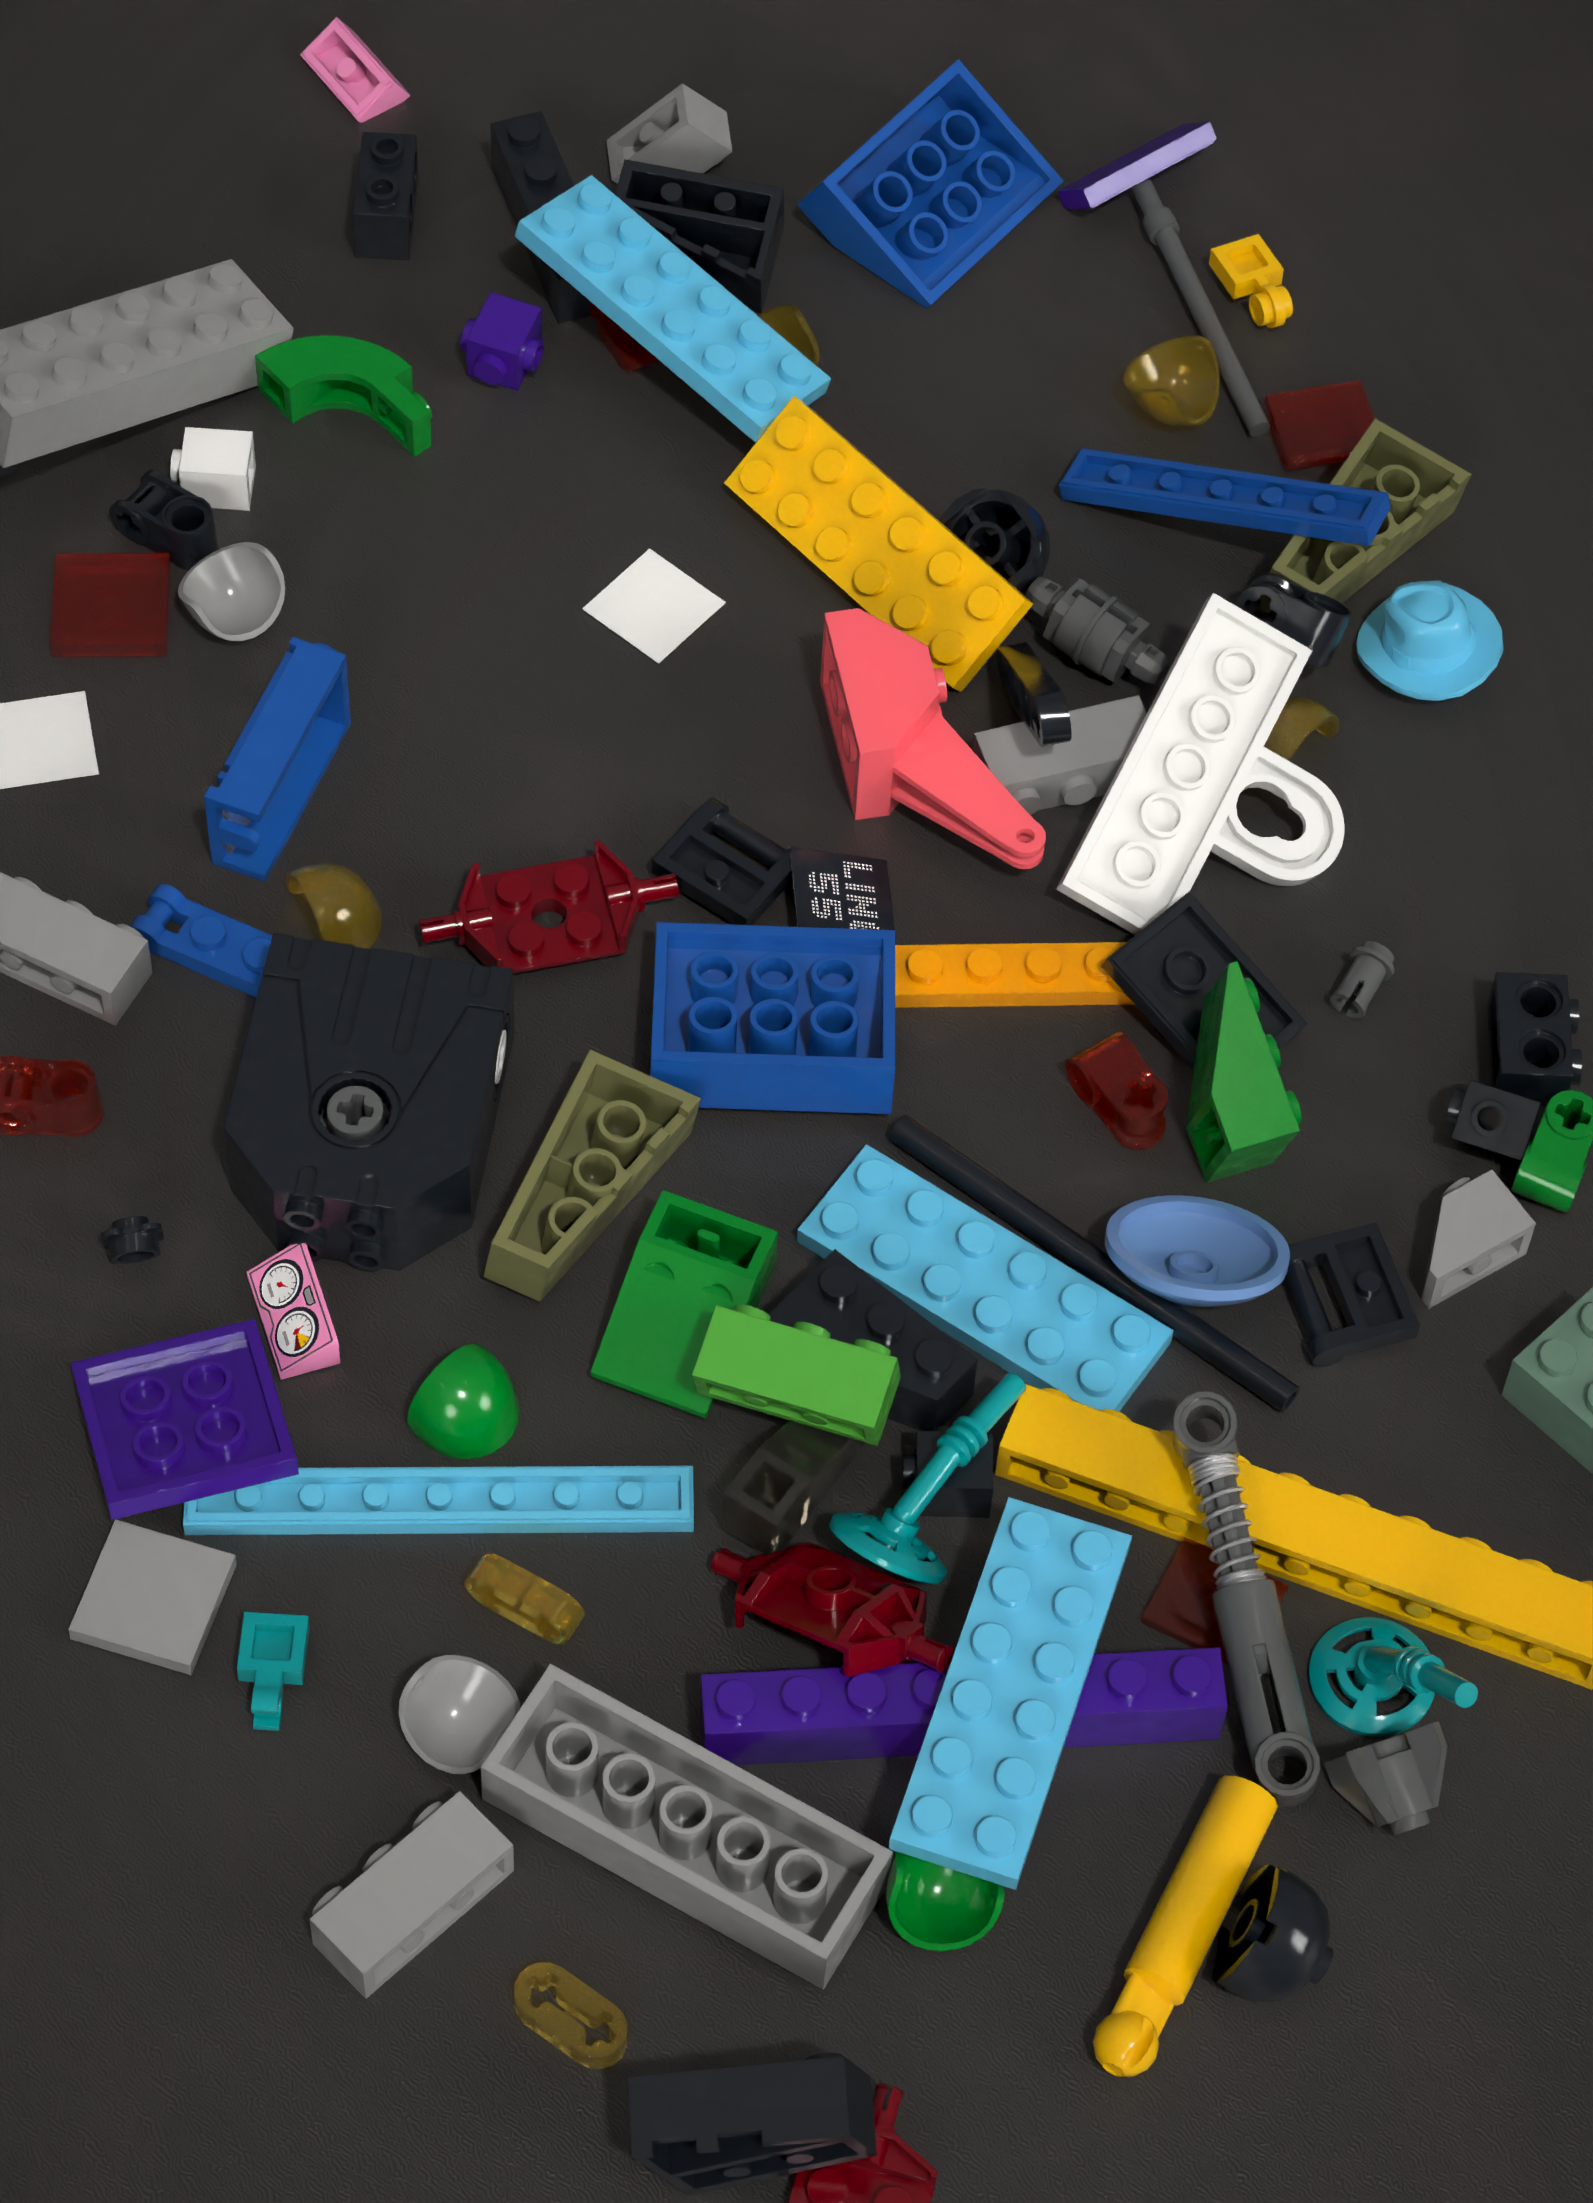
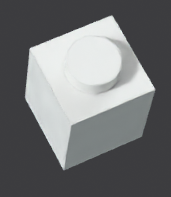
M185 427L182 450L173 449L171 480L174 483H180L182 488L192 494L204 498L211 508L250 511L256 470L253 431Z

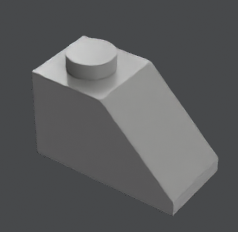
M683 83L606 140L611 180L617 184L624 159L705 173L732 153L727 112Z
M1492 1169L1473 1180L1470 1177L1459 1179L1449 1186L1441 1197V1205L1434 1226L1421 1301L1428 1309L1527 1253L1536 1223Z

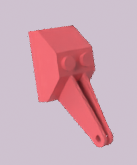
M859 608L824 613L820 684L854 819L862 820L889 816L900 802L1015 868L1031 869L1037 866L1044 856L1045 830L1018 803L943 718L939 703L947 701L946 679L942 668L933 669L928 646Z

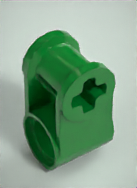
M1567 1090L1561 1091L1551 1098L1546 1106L1534 1140L1528 1144L1510 1192L1568 1213L1586 1168L1587 1162H1585V1159L1593 1141V1099L1583 1092Z

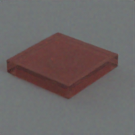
M55 553L50 637L52 657L167 656L170 554Z

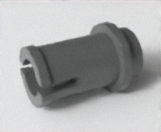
M1366 941L1362 946L1354 948L1350 954L1352 964L1336 991L1332 993L1330 997L1331 1005L1340 1012L1346 1001L1354 994L1355 999L1345 1016L1353 1019L1364 1017L1367 1007L1382 981L1389 980L1394 974L1393 962L1395 958L1393 953L1384 945L1374 941Z

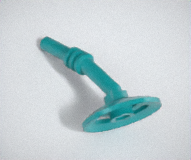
M1007 1373L969 1416L958 1417L954 1424L946 1430V1433L938 1439V1450L897 1502L894 1509L887 1508L882 1517L860 1512H837L833 1514L829 1522V1527L834 1535L850 1549L888 1571L922 1583H942L947 1574V1569L934 1550L916 1535L921 1527L916 1520L956 1467H965L971 1458L975 1457L979 1452V1449L984 1447L988 1441L987 1433L1026 1391L1024 1381L1014 1373ZM865 1532H869L872 1535V1538L866 1535ZM927 1557L929 1560H931V1562L921 1560H924Z
M1360 1617L1334 1626L1318 1641L1309 1662V1686L1320 1710L1339 1727L1366 1737H1387L1410 1729L1425 1716L1433 1702L1435 1693L1462 1708L1472 1706L1478 1697V1689L1473 1683L1445 1669L1442 1660L1430 1654L1424 1643L1413 1632L1387 1619ZM1371 1631L1372 1640L1357 1643L1347 1654L1333 1649L1338 1642L1351 1634ZM1397 1638L1398 1640L1403 1642L1407 1647L1402 1648L1398 1643L1393 1641V1639ZM1347 1671H1354L1353 1682L1355 1686L1350 1681ZM1335 1672L1340 1689L1350 1700L1355 1702L1353 1709L1346 1706L1334 1694L1329 1685L1327 1673ZM1402 1688L1415 1696L1414 1700L1402 1710L1388 1715L1377 1716V1702L1391 1699Z

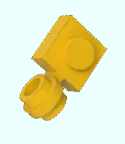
M1259 234L1211 248L1209 265L1231 297L1237 299L1253 294L1249 297V310L1254 322L1258 326L1266 325L1270 329L1282 326L1286 318L1292 316L1293 304L1290 294L1284 286H1279L1282 285L1284 269Z

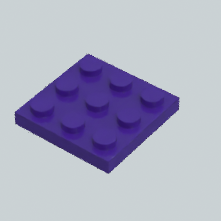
M255 1319L71 1362L76 1389L111 1520L299 1474L296 1454Z

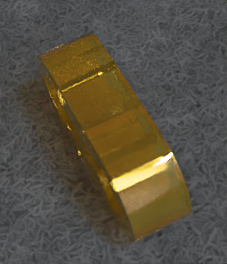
M482 1554L464 1582L467 1591L479 1603L552 1643L567 1644L585 1616L581 1605L570 1594L496 1554Z
M538 1962L529 1965L519 1974L514 1985V2007L518 2018L527 2027L577 2063L590 2069L607 2068L622 2058L627 2048L628 2024L623 2012L615 2004L563 1967L551 1962ZM550 1985L556 1987V2002L565 2009V2012L546 2001L538 2008L532 2006V1991L530 1989L534 1987L539 1991H544ZM577 2018L593 2029L599 2028L603 2023L610 2025L609 2039L611 2043L607 2044L605 2041L598 2040L592 2046L585 2044L586 2030L576 2021Z

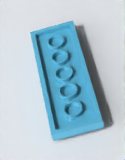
M592 175L519 221L515 232V237L754 442L759 440L793 396L810 405L826 393L831 378Z
M867 1144L797 1230V1242L824 1259L836 1249L939 1330L1007 1372L1016 1374L1030 1386L1039 1389H1057L1067 1394L1073 1401L1098 1410L1112 1409L1119 1412L1172 1342L1174 1330Z
M1008 1497L892 1830L888 1849L1014 1890L1017 1889L1130 1548L1132 1535Z

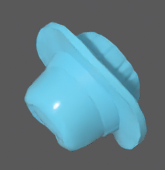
M1440 580L1410 582L1398 586L1392 595L1373 610L1363 622L1356 642L1357 655L1360 662L1381 683L1397 693L1419 700L1432 701L1463 696L1482 684L1497 667L1504 651L1502 628L1493 612L1478 598L1461 588L1443 583Z

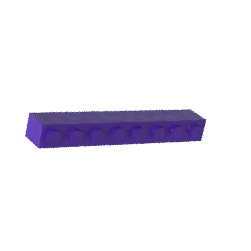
M1220 1648L1094 1654L1063 1748L1220 1740L1228 1708ZM923 1663L898 1664L850 1677L843 1675V1667L701 1674L700 1722L702 1747L734 1765L919 1756L949 1668L940 1673Z

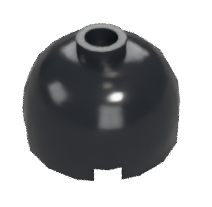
M972 490L956 499L940 518V522L1023 595L1027 593L1030 585L1038 577L1043 576L1050 556L1049 532L1042 516L1022 497L1003 490Z
M1271 1864L1264 1865L1250 1877L1231 1905L1241 1911L1232 1927L1231 1933L1227 1928L1220 1926L1209 1957L1208 1976L1211 1980L1222 1985L1225 1990L1254 2002H1276L1295 1995L1308 1981L1313 1984L1318 1983L1326 1974L1331 1964L1333 1949L1327 1946L1330 1937L1328 1910L1314 1889L1297 1875L1286 1869L1282 1870Z

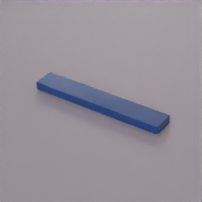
M1085 448L1079 450L1059 484L1062 500L1366 546L1371 545L1391 508L1387 492Z

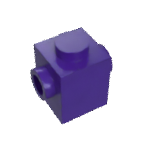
M490 292L477 319L470 318L462 332L460 348L466 351L467 375L478 378L487 384L500 385L518 391L527 372H535L543 356L542 307Z

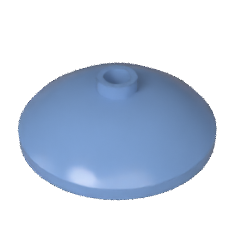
M1166 1195L1140 1199L1118 1209L1111 1216L1106 1227L1105 1248L1119 1270L1140 1287L1164 1299L1183 1305L1214 1307L1251 1301L1277 1287L1284 1280L1288 1271L1290 1261L1289 1246L1285 1238L1274 1226L1248 1210L1214 1199L1184 1195Z

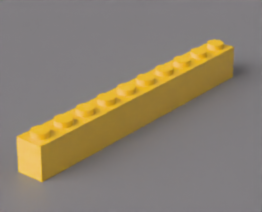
M1025 1384L1026 1391L1019 1397L999 1445L995 1470L996 1476L1210 1553L1214 1551L1213 1547L1205 1542L1210 1533L1209 1530L1202 1527L1201 1523L1206 1516L1205 1513L1197 1509L1202 1499L1193 1492L1195 1486L1191 1483L1193 1480L1190 1479V1470L1184 1467L1182 1459L1178 1456L1173 1446V1431H1156L1132 1422L1130 1418L1116 1410H1098L1073 1401L1067 1394L1057 1389H1039ZM1241 1455L1236 1459L1239 1462L1237 1465H1239V1470L1241 1471L1240 1475L1236 1478L1237 1484L1245 1488L1240 1493L1241 1501L1249 1505L1244 1510L1246 1520L1249 1519L1253 1522L1248 1527L1249 1534L1257 1538L1256 1542L1252 1543L1254 1553L1261 1555L1256 1560L1259 1569L1271 1575L1593 1690V1581L1580 1582L1553 1572L1547 1565L1537 1560H1518L1493 1551L1486 1543L1470 1537L1457 1538L1431 1529L1426 1522L1413 1516L1398 1517L1372 1508L1365 1500L1350 1494L1336 1495L1316 1488L1298 1475L1292 1473L1277 1474L1257 1467Z

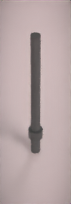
M1146 179L1132 187V192L1145 216L1142 221L1143 227L1151 243L1159 245L1249 434L1252 437L1262 436L1268 432L1270 424L1178 237L1180 226L1172 210L1163 206L1152 181Z

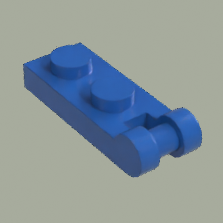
M158 884L148 898L149 909L145 915L139 914L130 925V927L137 930L148 940L150 952L257 998L272 935L188 900L179 890L170 885ZM169 921L182 926L177 934L165 929Z

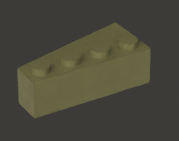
M1375 418L1330 483L1332 485L1388 493L1391 508L1371 545L1366 546L1294 535L1269 573L1281 575L1304 588L1327 595L1343 603L1453 514L1472 474ZM1262 595L1259 598L1261 600L1260 609L1270 613L1271 598Z
M589 1050L491 1243L484 1277L540 1302L691 1134L701 1098L593 1050Z

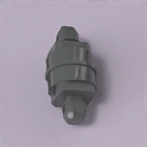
M1038 577L1030 585L1025 597L1033 603L1031 608L1043 618L1049 617L1043 637L1052 642L1056 649L1072 658L1073 663L1077 666L1083 665L1100 677L1105 676L1114 683L1128 669L1131 670L1130 674L1156 685L1167 673L1171 663L1168 657L1151 643L1145 644L1152 624L1142 619L1140 613L1124 604L1119 596H1112L1095 584L1089 585L1080 578L1067 592H1064L1065 588L1042 577Z

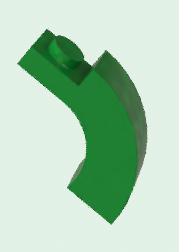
M321 335L282 342L255 355L258 392L292 424L317 411L348 409L363 413L374 419L413 457L431 447V409L419 393L413 392L412 366L392 351L377 344L352 337Z

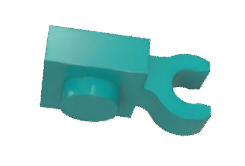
M244 1612L237 1676L238 1681L255 1682L251 1703V1713L254 1714L253 1729L279 1731L282 1714L283 1684L303 1685L310 1631L309 1616Z

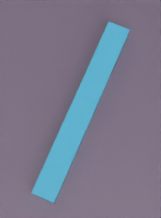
M693 1466L298 1468V1475L184 1502L183 1517L185 1535L694 1532Z

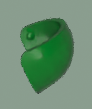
M470 1343L447 1356L424 1380L411 1402L407 1422L412 1432L437 1453L456 1459H476L494 1453L512 1437L518 1424L519 1407L512 1381L500 1361L480 1344Z
M897 1851L895 1852L887 1878L886 1903L892 1925L903 1939L914 1946L926 1950H956L979 1940L994 1926L1003 1907L1004 1886Z

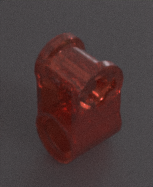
M1115 1032L1066 1060V1074L1074 1091L1086 1105L1093 1109L1120 1144L1133 1150H1146L1154 1147L1162 1140L1166 1130V1121L1163 1113L1168 1104V1090L1163 1081L1155 1075L1141 1058L1138 1050L1125 1034Z
M19 1056L0 1057L1 1135L40 1134L80 1137L93 1132L101 1124L104 1116L103 1103L95 1073L85 1062L75 1059L49 1060L27 1059ZM71 1096H81L75 1100L65 1101V1099Z

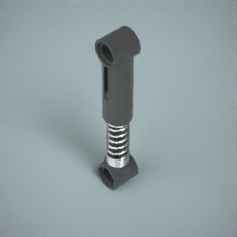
M1211 1391L1196 1392L1187 1396L1177 1406L1173 1416V1446L1178 1456L1182 1459L1184 1467L1190 1470V1479L1193 1480L1191 1483L1195 1486L1193 1492L1202 1499L1197 1509L1205 1513L1206 1517L1201 1525L1209 1530L1210 1533L1205 1542L1214 1549L1209 1559L1218 1566L1213 1574L1218 1579L1215 1583L1218 1591L1212 1594V1600L1253 1768L1254 1783L1267 1790L1275 1798L1279 1808H1294L1305 1803L1313 1795L1320 1773V1756L1313 1743L1275 1582L1266 1579L1265 1571L1259 1569L1256 1560L1261 1555L1254 1553L1252 1543L1256 1542L1257 1538L1249 1534L1248 1527L1253 1522L1249 1519L1246 1520L1244 1510L1249 1505L1242 1503L1240 1493L1245 1488L1238 1486L1236 1480L1241 1473L1240 1467L1237 1465L1239 1462L1236 1460L1240 1455L1236 1440L1237 1415L1232 1404L1222 1395ZM1208 1418L1220 1426L1222 1434L1213 1441L1201 1442L1195 1440L1189 1434L1188 1426L1195 1420ZM1264 1678H1269L1281 1732L1275 1735L1273 1734L1260 1680ZM1290 1756L1302 1764L1305 1775L1294 1784H1282L1271 1776L1268 1770L1269 1764L1278 1757Z

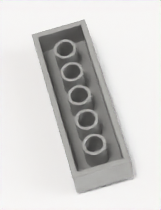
M232 259L1 329L0 465L6 468L258 386L255 355L274 345L291 340L294 328Z
M552 1664L548 1666L481 1766L482 1800L822 1990L826 1987L886 1889L893 1851Z

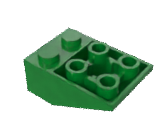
M1238 961L1228 964L1203 1001L1186 1129L1206 1183L1273 1163L1299 1133L1298 1125L1301 1124L1302 1120L1298 1100L1291 1090L1285 1091L1278 1072L1281 1059L1276 1041L1270 1033L1264 1034L1257 1012L1260 1010V1001L1257 989L1249 977H1243Z
M662 1190L637 1243L591 1369L590 1377L706 1419L715 1398L698 1394L692 1373L716 1305L734 1310L736 1304L758 1308L776 1269L778 1231Z

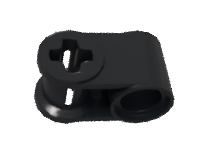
M157 470L147 471L141 477V486L126 500H117L109 508V514L113 523L124 536L137 544L146 546L184 570H190L201 559L218 550L213 511L210 504L204 498L198 497L177 485L169 477Z
M1274 573L1261 574L1253 579L1237 598L1235 606L1313 650L1306 663L1318 667L1329 666L1352 617V611L1338 600L1313 592ZM1262 595L1271 598L1269 606L1271 612L1269 614L1259 610L1261 607V600L1259 598Z

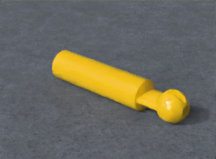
M1225 1775L1219 1778L1124 1970V1977L1127 1982L1111 2014L1106 2016L1096 2027L1093 2039L1096 2059L1107 2072L1119 2077H1134L1148 2070L1156 2060L1159 2048L1158 2038L1174 2006L1183 2004L1277 1811L1278 1804L1275 1798L1258 1784L1238 1776Z

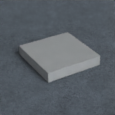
M115 1519L68 1629L70 1639L192 1676L237 1566L236 1555Z

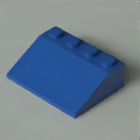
M958 59L797 205L834 247L927 309L1064 180Z
M656 922L650 1076L700 1097L699 1108L891 1114L895 1077V930Z

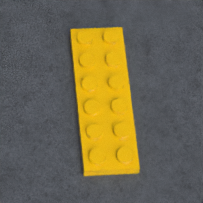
M795 396L791 398L724 482L725 485L869 614L927 645L933 669L942 668L946 682L959 692L964 690L1033 605L1028 598L830 424Z

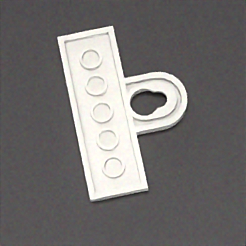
M1212 593L1202 606L1056 890L1136 935L1186 893L1190 892L1210 851L1257 879L1277 886L1300 885L1312 880L1326 870L1336 859L1344 840L1345 824L1339 802L1332 791L1320 779L1264 747L1313 650L1217 594ZM1259 787L1282 798L1288 804V808L1299 815L1302 820V835L1295 841H1287L1278 836L1260 837L1251 834L1243 827L1237 816L1236 804L1239 794L1247 788Z

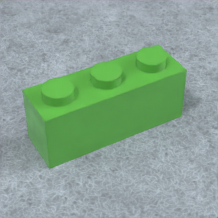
M736 1304L734 1310L716 1305L692 1373L698 1394L875 1446L879 1445L901 1378L898 1358L890 1356L891 1351L887 1347L865 1339H856L854 1345L831 1339V1334L826 1329L807 1322H795L794 1327L770 1321L771 1317L768 1313L749 1305Z

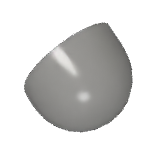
M242 542L223 547L196 563L182 578L178 594L189 613L202 628L214 636L228 641H245L262 634L274 623L284 602L285 581L279 563L267 548L253 542Z
M443 1655L426 1662L410 1678L400 1697L398 1714L406 1740L425 1762L438 1770L450 1774H466L481 1768L521 1706L516 1691L492 1667L470 1657Z

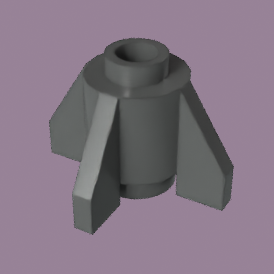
M1437 1721L1404 1734L1346 1752V1755L1324 1762L1332 1787L1376 1825V1828L1390 1824L1395 1836L1431 1823L1427 1810L1439 1806L1448 1745L1440 1723Z

